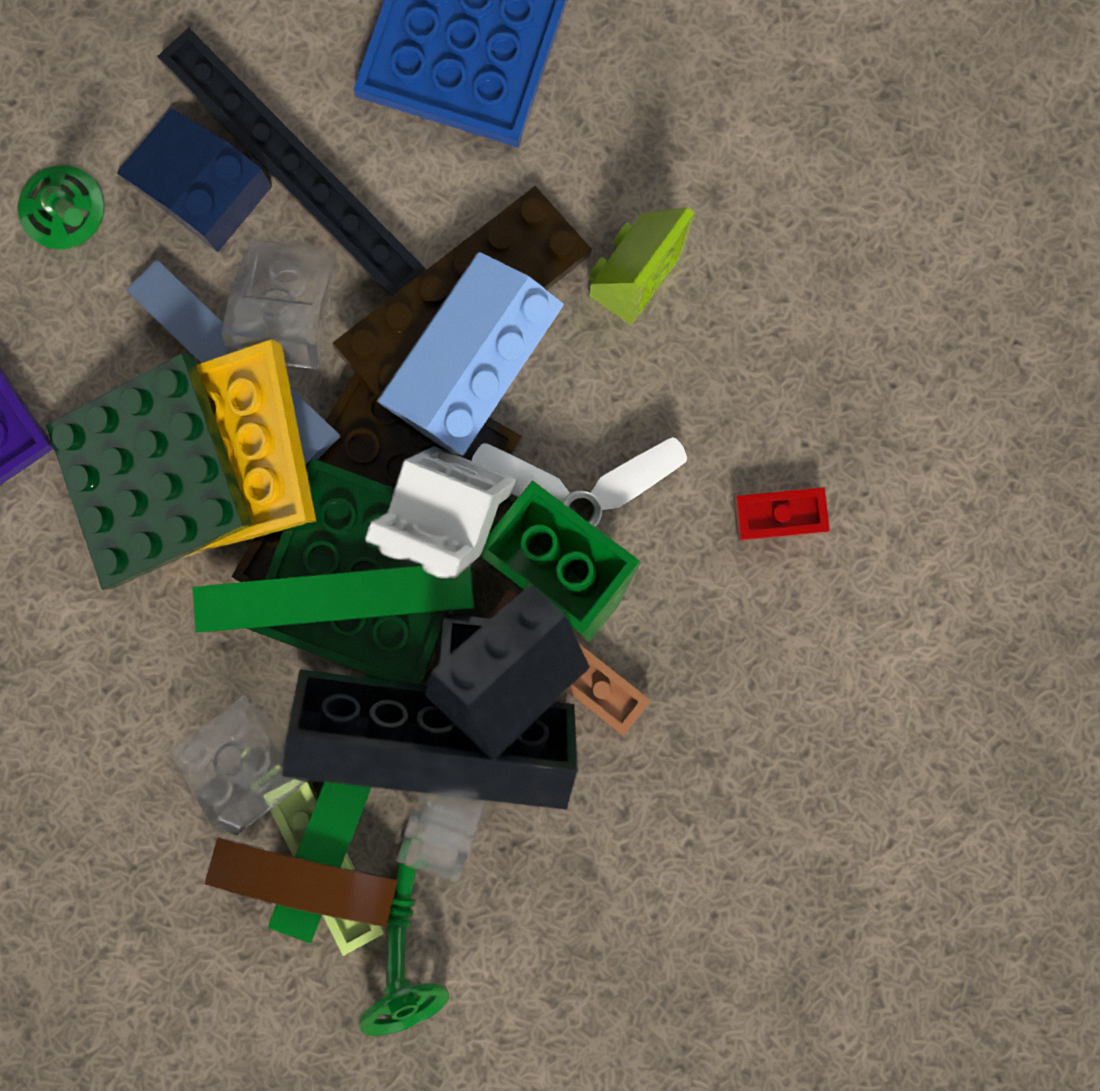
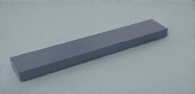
M158 260L126 289L201 363L248 347ZM290 387L305 465L308 466L311 458L318 460L341 436Z

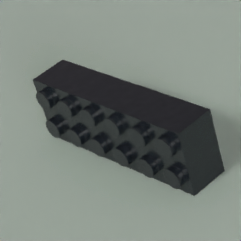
M299 669L285 737L282 777L567 810L578 772L575 704L553 703L493 761L425 696L428 685Z

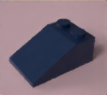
M170 108L116 172L118 176L217 253L272 188L258 165L227 141L173 108Z

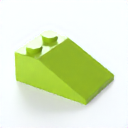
M689 207L642 213L634 225L627 222L613 242V245L617 248L608 260L601 257L590 272L588 279L592 283L589 296L632 325L681 258L696 212Z

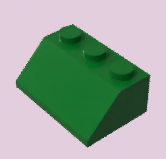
M533 480L488 535L480 555L488 565L522 591L530 584L534 585L566 615L572 629L589 643L618 607L641 564L639 559Z

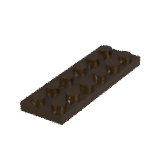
M535 185L332 343L333 349L378 399L478 252L529 276L544 289L548 290L591 255L592 248Z

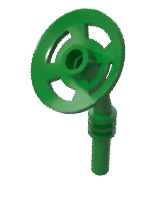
M57 165L37 172L26 182L18 199L17 210L20 224L31 239L44 247L64 250L85 243L96 233L103 220L105 204L99 185L89 174L73 166ZM70 176L82 182L87 188L89 195L83 196L75 184L66 180L67 177ZM50 177L51 183L39 191L36 199H31L30 195L35 187ZM62 188H69L74 193L75 197L72 198L68 193L62 190ZM44 209L52 216V222L46 220L40 211ZM81 210L89 212L84 224L76 231L68 234L65 225L79 226L84 219ZM33 214L41 225L51 230V235L37 230L29 216Z
M402 843L396 877L398 881L387 921V987L383 991L385 996L374 1002L359 1019L361 1032L368 1036L388 1035L411 1028L439 1012L447 1004L450 997L447 987L443 984L418 983L411 985L410 981L405 979L406 927H410L412 923L408 917L413 916L414 912L410 906L415 905V899L411 897L420 846L416 844ZM381 1014H391L392 1018L377 1019Z

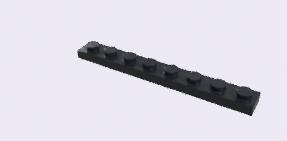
M189 27L157 56L162 65L390 298L427 270Z

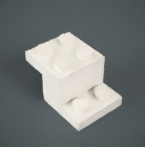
M433 446L404 461L387 514L371 522L366 541L380 546L379 550L389 557L397 559L409 558L422 563L423 569L430 574L439 577H455L482 554L498 505L511 496L516 479Z

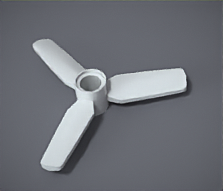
M672 437L601 476L591 492L576 490L569 493L559 478L489 444H481L472 458V462L516 479L512 494L517 497L522 494L533 480L568 507L577 498L588 499L593 507V513L588 522L594 527L602 517V510L620 508L687 461L683 445L676 438Z

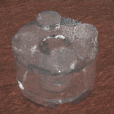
M420 793L419 802L410 816L404 833L405 838L396 861L414 869L458 883L486 800Z

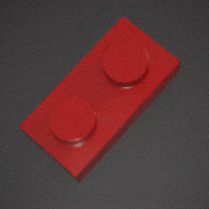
M825 487L738 495L734 497L738 541L830 532Z

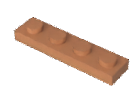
M509 589L486 618L492 619L518 594ZM579 643L590 667L567 692L624 736L651 700Z

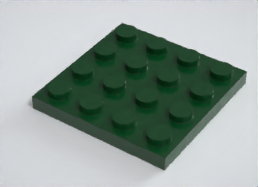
M181 353L46 425L102 590L119 587L253 525L193 355Z
M311 458L306 471L316 521L283 530L265 580L423 566L422 563L409 558L397 559L389 557L379 550L380 546L366 541L371 522L388 513L395 488ZM450 610L249 628L248 630L382 680L422 685L440 637L443 614H449Z

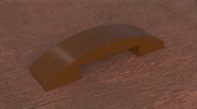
M218 837L204 884L281 906L386 927L398 880L265 850L262 847Z

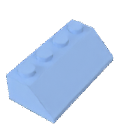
M478 252L385 387L377 402L447 452L464 455L564 304L529 276Z

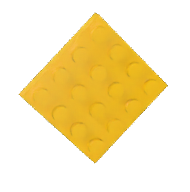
M270 339L196 365L253 525L186 556L316 521L282 343Z

